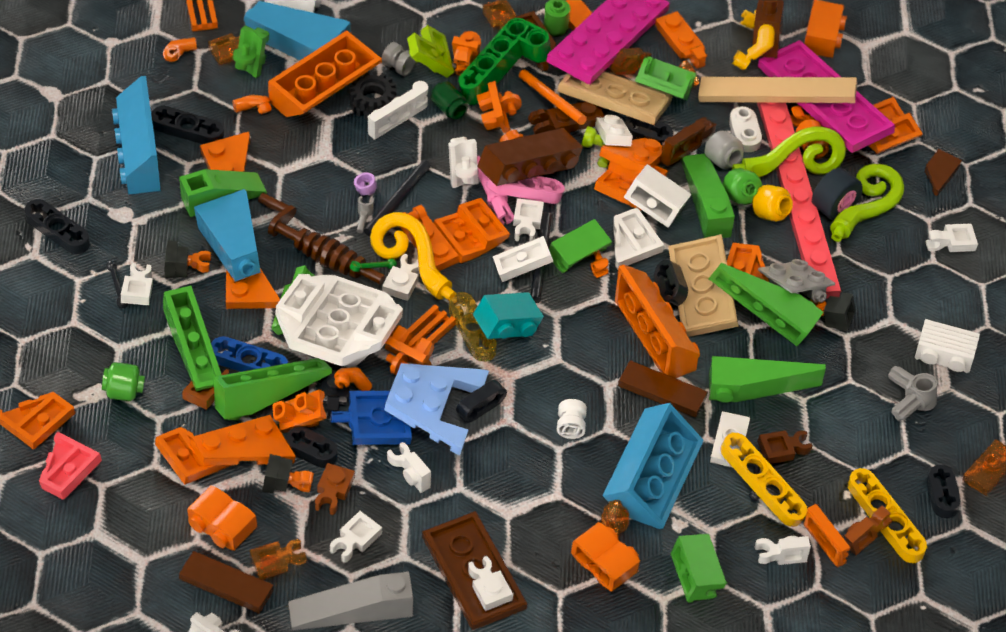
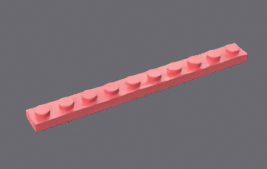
M757 102L770 151H772L786 138L795 133L786 103ZM797 148L776 168L780 186L788 190L793 201L789 218L801 260L806 261L809 266L823 272L827 278L835 282L834 286L826 288V299L830 296L840 297L841 288L817 207L812 204L813 193L800 148Z

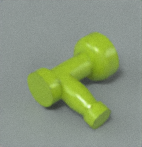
M587 126L582 146L590 148L593 144L601 147L605 145L600 135L597 134L596 129ZM600 156L597 165L606 168L609 161Z

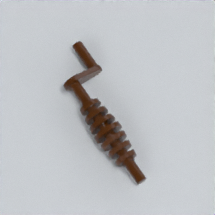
M265 193L259 196V203L279 212L269 224V235L275 237L279 233L293 240L296 249L302 250L303 254L308 257L311 256L312 260L317 263L319 262L325 268L329 266L330 270H339L344 275L349 273V276L355 279L362 275L379 285L383 283L385 275L372 268L360 269L359 272L351 270L350 264L352 261L366 263V259L358 256L355 251L349 250L346 245L340 244V241L334 238L331 239L326 235L321 236L317 232L311 233L306 228L297 231L288 226L287 224L296 214V207L289 206Z

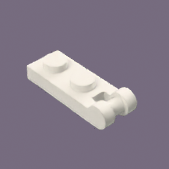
M424 81L415 82L410 91L394 98L382 108L374 110L368 116V134L375 140L424 110L428 106V97L426 96L428 94L427 83Z

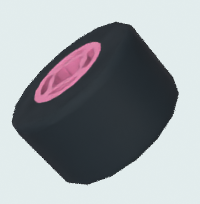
M843 168L833 169L816 186L812 195V204L829 219L834 220L841 211L857 204L862 194V183Z

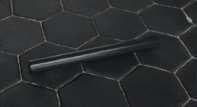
M422 160L365 227L364 233L367 236L371 235L372 228L377 220L384 215L392 213L430 169L431 164L429 161Z
M544 212L538 238L544 236L548 246L552 214ZM546 265L534 269L530 295L535 303L541 301Z

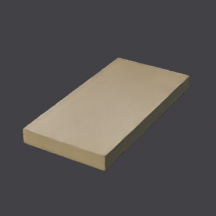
M605 71L591 85L567 73L559 83L557 92L655 125L672 100L671 94Z
M722 234L668 246L670 260L681 267L688 286V296L678 306L680 321L686 329L687 336L691 337L738 327L734 298L709 280V277L720 263L727 265Z

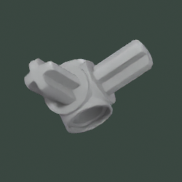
M894 366L891 368L888 378L904 388L906 396L892 408L891 412L896 420H905L916 410L928 411L936 406L937 380L933 375L921 373L914 376L901 367Z

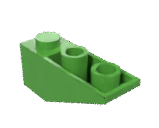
M204 169L179 177L181 199L190 217L196 216L195 206L243 189L247 192L248 200L259 197L262 193L267 194L258 173Z

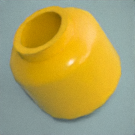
M763 185L753 197L752 206L757 217L777 222L782 221L790 214L793 201L787 189L773 185Z

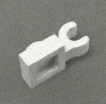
M947 224L943 231H929L931 240H926L928 251H938L948 246L949 252L976 251L978 246L972 224Z
M400 443L402 455H395L391 450L387 451L388 462L393 466L404 468L403 475L409 485H414L420 493L431 488L430 469L415 452H410L409 447L405 443Z
M788 536L784 539H779L778 544L773 543L769 539L762 538L756 540L755 550L763 549L767 551V553L759 554L758 563L767 564L771 561H777L778 565L807 562L811 547L808 536Z

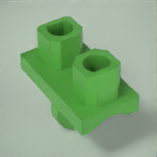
M246 25L241 28L238 49H235L233 52L236 69L247 71L255 78L261 75L262 65L266 59L264 53L265 45L269 41L270 36L268 31L260 27L252 29Z

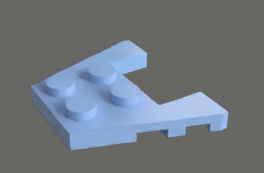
M401 363L384 410L414 429L417 426L430 433L429 438L437 443L443 441L451 446L450 451L460 455L468 429L440 421L452 387L472 393L485 385L489 371L485 369Z

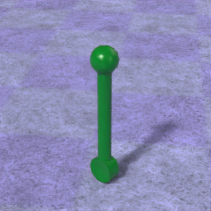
M392 258L386 262L359 263L352 261L350 269L355 272L365 268L387 267L392 269L393 266H397V262Z

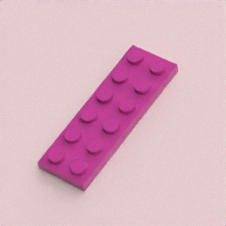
M606 0L548 54L546 62L591 85L655 23L657 18L662 17L668 11L670 2L666 0Z
M800 40L780 49L778 58L762 57L758 59V67L768 77H841ZM856 91L855 103H798L815 120L819 121L823 127L836 131L842 137L846 148L851 153L887 137L895 131V124L858 91Z

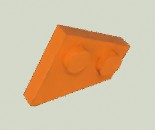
M261 268L260 273L236 282L226 269V309L276 308L280 298Z
M51 392L35 400L18 403L19 408L4 413L0 409V425L34 450L75 414L74 406L55 392Z

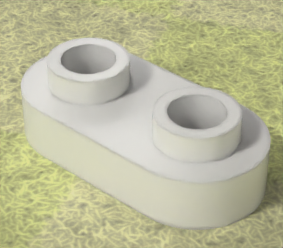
M747 107L733 109L729 119L732 135L743 143L744 152L750 153L758 150L762 135L755 112Z

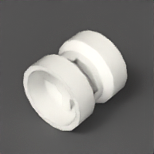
M567 399L559 404L558 416L560 419L557 422V432L560 436L567 439H577L585 434L586 423L584 419L587 413L585 403L577 399Z

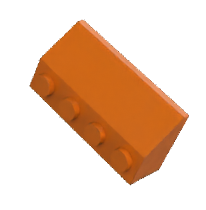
M346 30L269 80L268 91L269 99L271 100L269 103L285 117L304 114L380 64L382 58Z
M624 264L620 265L618 268L615 302L659 371L673 378L696 371L698 358L700 357L699 348L695 342L690 341L683 323L678 322L673 315L672 307L660 295L658 285L650 280L647 273Z

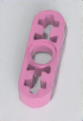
M541 176L496 186L490 179L487 182L489 189L495 193L551 204L559 203L565 191L564 185L558 180Z

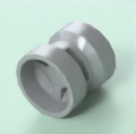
M391 42L385 48L381 57L383 65L388 68H395V71L402 76H407L416 64V61L410 56L409 50H403L402 45L396 42Z

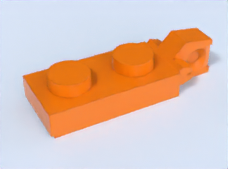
M678 11L655 20V27L680 59L688 58L696 69L706 66L707 55L703 43Z

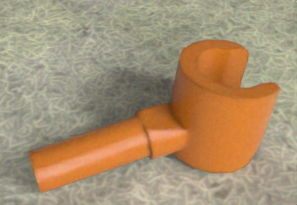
M794 106L791 108L793 115H790V118L795 127H798L805 120H815L811 115H805L802 107Z
M600 251L593 253L595 261L591 263L593 275L599 278L608 274V259L603 258Z

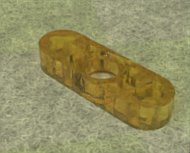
M465 292L453 294L449 300V313L456 318V326L470 353L478 361L486 362L492 360L496 355V339H487L481 327L475 331L468 330L465 327L468 323L478 324L473 316L477 308L475 300L470 294ZM458 304H461L463 307H466V314H465V315H464V311H463L462 307H461V306H457ZM479 339H481L483 346L485 348H488L487 350H484L483 347H479Z

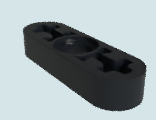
M158 106L151 112L153 128L158 132L200 144L224 139V127L217 120L168 106ZM184 123H192L195 125L191 129L181 128V125Z
M31 200L25 205L26 221L32 227L71 254H82L88 250L90 242L86 229L44 200ZM55 223L64 225L60 230L50 229V226Z

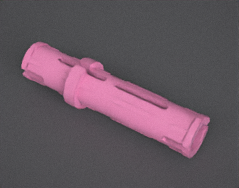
M477 156V162L479 163L480 156ZM478 168V177L487 195L488 206L494 210L496 217L503 225V217L506 224L511 223L514 220V214L508 204V196L490 190L487 186L489 178Z

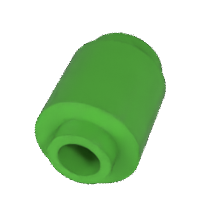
M549 0L545 5L544 26L551 36H562L569 28L570 5L565 0Z

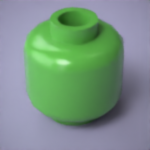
M737 168L728 172L724 178L723 186L729 196V200L747 205L753 203V197L762 186V182L756 173L743 168Z
M114 362L110 365V368L104 369L102 390L106 391V395L110 399L133 401L136 398L137 392L143 393L145 376L140 375L137 365Z

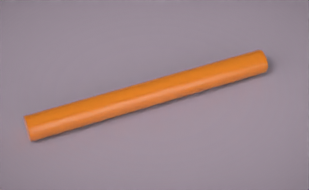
M524 69L519 73L520 79L579 125H583L586 122L587 117L527 70Z

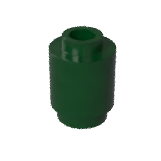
M440 82L432 89L431 101L447 117H452L456 120L467 112L468 104L466 103V98L450 82Z

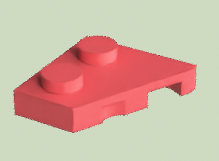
M57 432L54 436L55 446L53 452H49L47 456V466L42 471L39 483L43 490L64 500L95 469L102 459L100 453Z

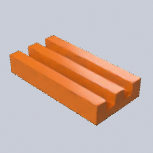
M186 0L192 32L218 28L213 0H206L211 23H207L202 0H197L202 23L198 25L192 0Z
M434 304L407 329L413 335L407 345L413 348L420 337L426 338L438 324L443 322L427 338L434 345L456 325V318L453 316L449 318L447 312L444 310L440 312L439 307Z
M817 504L809 507L804 526L835 566L840 567L846 564L850 546Z

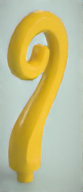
M393 212L378 219L370 235L371 245L375 253L387 260L391 258L397 259L404 255L409 246V239L403 231L398 230L394 233L396 245L392 248H387L383 243V239L391 228L403 227L407 229L416 241L419 273L426 289L439 300L446 298L452 301L456 297V292L452 290V282L441 274L435 266L432 244L423 224L415 217L400 212Z

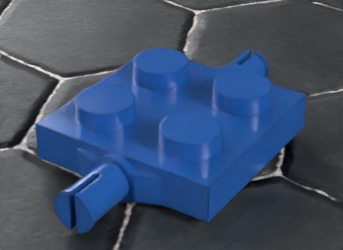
M350 391L348 411H331V423L349 424L352 430L353 445L400 444L402 442L411 444V426L384 410L390 391Z

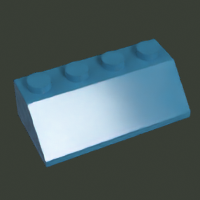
M140 76L116 97L117 108L112 109L114 125L119 124L120 127L114 128L116 144H122V148H117L119 164H124L125 168H119L121 184H127L128 195L161 191L146 76Z
M670 403L645 408L605 489L603 497L620 515L657 529H662L704 440Z

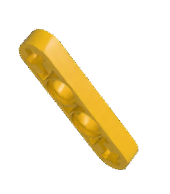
M740 433L728 434L720 448L723 457L782 523L790 527L798 526L807 513V506L804 501L744 435ZM730 445H731V446H736V445H737V446H739L740 449H737V448L731 449V448H730ZM754 463L758 465L761 473H751L747 468V464ZM775 485L780 490V495H771L767 491L766 486ZM784 498L787 499L786 502H785V500H784L783 503L780 504V502H781ZM788 509H789L790 511L793 510V509H795L798 513H797V514H796V513L790 514V513L788 512Z
M864 468L855 469L851 473L848 482V489L870 518L877 510L871 505V501H883L886 504L885 508L891 513L889 517L892 521L899 522L903 529L894 531L887 526L885 529L880 530V532L904 561L909 563L921 561L927 548L925 538L870 470Z

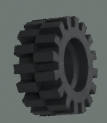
M373 71V75H369V72H366L364 77L360 76L351 82L349 88L352 111H357V116L359 117L364 114V119L367 120L374 110L382 108L397 97L396 83L393 82V79L390 76L386 78L385 73H381L378 76L377 71ZM369 93H377L382 96L378 98H368L364 95Z

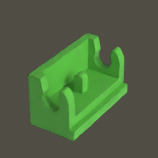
M648 56V58H644L635 82L688 100L697 73Z
M593 219L551 242L549 251L554 265L561 273H565L573 264L599 250L601 252L606 250V247L611 245L612 240L598 222Z
M710 535L679 536L671 551V556L687 602L717 597L715 590L724 588L727 583Z

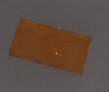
M995 439L966 471L962 480L987 496L1006 474V445Z

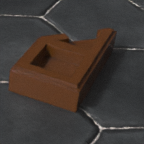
M941 149L937 150L925 168V173L931 181L933 193L936 196L947 185L960 168L962 160Z

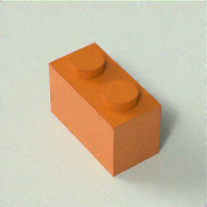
M814 0L804 44L816 55L833 58L835 48L840 49L843 34L838 32L839 30L844 31L847 16L842 15L844 5Z

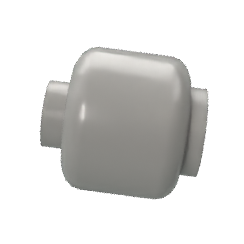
M721 130L708 138L704 152L705 156L721 169L727 170L732 168L733 164H739L742 161L744 147L738 138L727 131Z

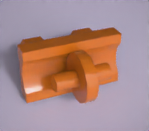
M467 31L460 38L457 36L453 38L454 63L457 64L455 69L456 75L460 76L480 54L481 38L476 32Z
M493 81L488 83L489 91L477 95L482 112L494 109L482 114V121L487 131L500 127L503 133L511 131L507 113L509 115L516 114V111L522 105L521 97L517 94H512L511 91L505 92L504 96H502L501 93H498L496 82Z
M398 325L385 342V349L396 355L394 356L389 353L386 356L385 360L391 363L390 372L397 375L401 363L409 364L407 362L418 365H432L429 358L435 348L433 343L420 337L413 348L408 346L407 344L413 335L409 330Z
M316 390L308 394L304 392L286 402L279 401L274 403L273 418L279 421L280 431L287 433L294 427L304 426L312 428L317 426L321 420L326 419L323 407L325 392L322 390Z

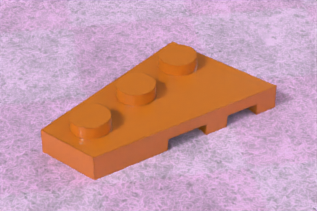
M271 415L193 436L190 443L203 466L238 465L240 461H257V464H268L270 454L293 460L292 464H294L296 457Z

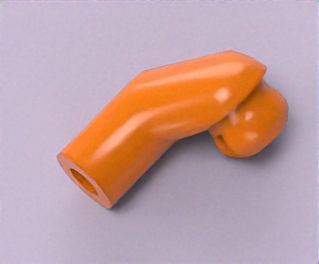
M195 37L170 41L163 51L164 58L169 62H174L184 52L197 50Z
M248 95L232 100L236 113L254 107L258 108V113L265 114L272 110L269 103L271 100L267 96Z
M358 367L340 368L334 374V383L339 388L343 389L344 384L347 388L350 383H354L359 391H370L372 388V383Z

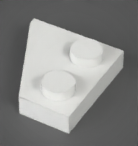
M638 207L614 216L613 231L615 267L617 270L620 265L628 266L663 252L664 244Z

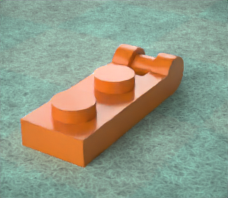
M421 204L412 208L411 212L406 213L418 219L426 228L432 244L435 266L438 271L459 263V255L428 217L425 208ZM400 227L417 249L414 236L407 229Z

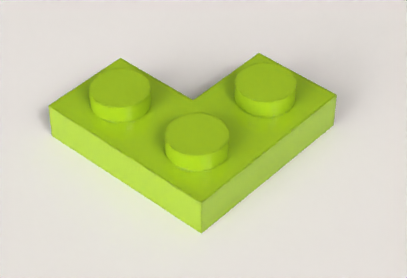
M427 25L420 30L422 37L416 33L407 38L410 49L409 54L414 61L421 62L433 72H438L446 78L454 73L444 34Z

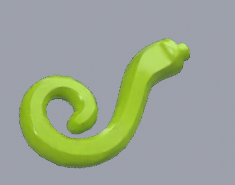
M820 126L808 127L792 134L766 155L743 158L742 164H733L732 170L743 168L762 177L773 172L803 144L811 141H825L832 148L831 157L826 162L816 163L814 160L816 155L823 152V146L819 143L808 146L803 153V163L806 169L816 175H825L842 164L846 154V145L842 137L832 129Z
M869 164L858 171L856 178L862 183L863 194L876 197L882 195L886 190V183L884 181L873 185L867 181L870 177H880L886 180L890 185V191L881 199L850 206L841 211L830 226L831 237L834 241L839 242L842 239L848 238L859 222L881 215L899 203L904 194V182L901 175L895 169L884 164Z

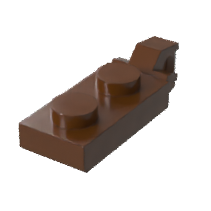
M703 117L696 120L690 126L684 127L672 137L669 136L663 142V152L660 161L670 166L701 147L702 141L715 133L717 124Z

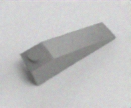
M409 572L377 575L288 601L292 631L413 616V593Z

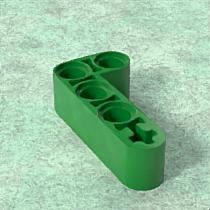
M514 18L508 21L460 75L459 86L461 94L467 100L466 103L470 105L478 104L477 95L489 91L488 83L495 81L497 85L521 56L537 63L547 61V56L552 51L548 32L522 18Z

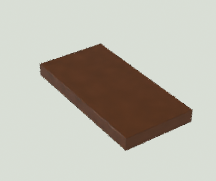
M476 511L422 531V538L472 631L527 609L526 600ZM485 556L491 560V572L501 571L513 593L512 601L487 611L484 610L472 588L475 579L468 572L469 562H473L477 569H483V557Z

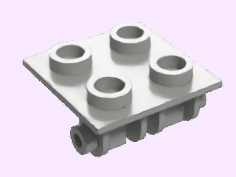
M794 259L792 262L783 264L772 263L770 266L758 268L759 272L790 293L801 292L816 303L825 301L827 297L826 288L835 285V282L827 278L823 272L815 270L806 261Z

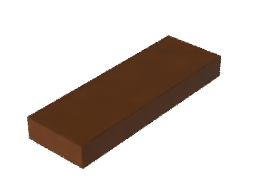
M631 360L618 381V387L661 404L670 403L676 410L695 418L708 394L706 390Z
M195 551L192 552L179 573L180 580L259 614L274 591L273 584Z

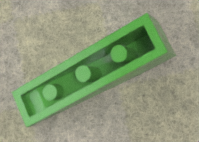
M705 154L687 155L681 158L704 238L721 234L722 238L731 237L735 216L729 196L711 160Z
M720 263L709 277V280L796 346L809 334L823 314V311L802 295L790 293L778 285L724 263Z
M192 286L165 291L163 310L195 390L199 391L214 387V377L221 376L222 374Z
M712 356L709 372V400L741 402L822 386L826 367L825 364Z
M315 358L215 376V409L224 419L238 420L242 416L254 414L332 374V368L324 360Z

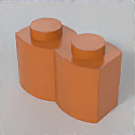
M210 486L187 508L190 526L199 533L204 532L211 535L213 542L221 548L226 547L234 551L257 528L256 515L249 508L232 500L225 492L214 486Z
M600 522L572 543L571 554L585 569L592 572L598 582L611 592L638 572L640 560L635 549L620 542L616 532L611 527H606Z

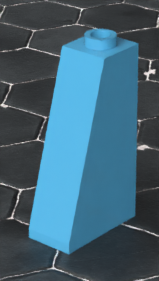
M259 1L253 8H250L244 16L246 26L252 29L260 27L270 33L267 45L298 60H302L346 30L351 33V22L263 1Z
M245 189L194 207L198 229L235 282L261 272Z

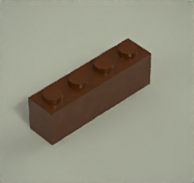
M564 128L485 145L477 167L496 186L575 168L583 146Z

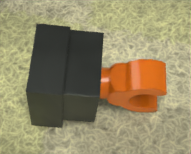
M167 240L164 261L165 277L187 278L188 266L203 273L210 271V263L201 261H211V252L200 251L189 255V247L178 246V241Z
M842 293L841 297L830 296L827 303L825 301L816 303L810 299L816 307L823 311L821 316H825L826 327L848 331L856 312L853 294Z
M270 454L262 492L272 494L274 490L286 492L287 484H291L300 491L310 492L314 473L310 471H296L292 473L290 471L293 460Z

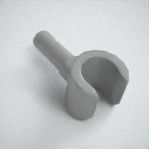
M362 196L358 198V214L360 217L356 230L358 233H363L367 216L373 214V198H371L370 203H362Z

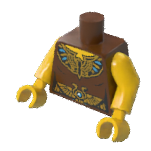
M758 0L757 9L754 13L745 10L741 14V17L744 19L740 24L750 29L754 28L753 46L747 50V55L739 50L733 57V65L744 70L748 67L751 59L756 60L758 57L778 58L783 28V0Z

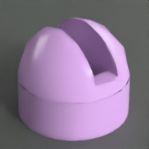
M361 173L354 180L355 188L362 196H370L377 189L375 177L371 173Z

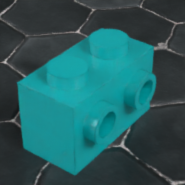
M529 292L484 295L473 313L487 339L532 336L544 317Z

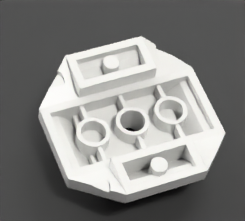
M299 274L276 305L275 315L290 349L351 368L356 367L370 354L381 350L402 318L403 308L396 304L393 298L386 292L335 275L311 277L310 274Z

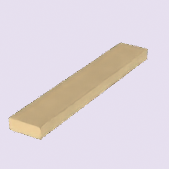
M701 77L698 98L699 102L855 103L857 77Z

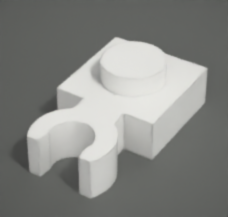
M517 198L513 226H516L515 241H519L521 234H528L530 236L529 242L535 240V229H540L544 202Z
M404 254L400 259V268L392 267L382 286V291L408 301L418 283L419 266L418 259L414 264H407L408 255Z
M136 263L131 264L130 276H125L121 303L149 305L153 288L151 265L147 264L144 271H137Z
M359 511L340 529L341 537L331 542L330 553L334 554L338 549H344L346 551L341 554V560L344 563L348 562L352 558L355 548L364 552L382 534V527Z
M487 556L483 557V569H477L473 562H469V575L475 579L472 588L485 611L513 600V593L501 571L491 572L492 563Z

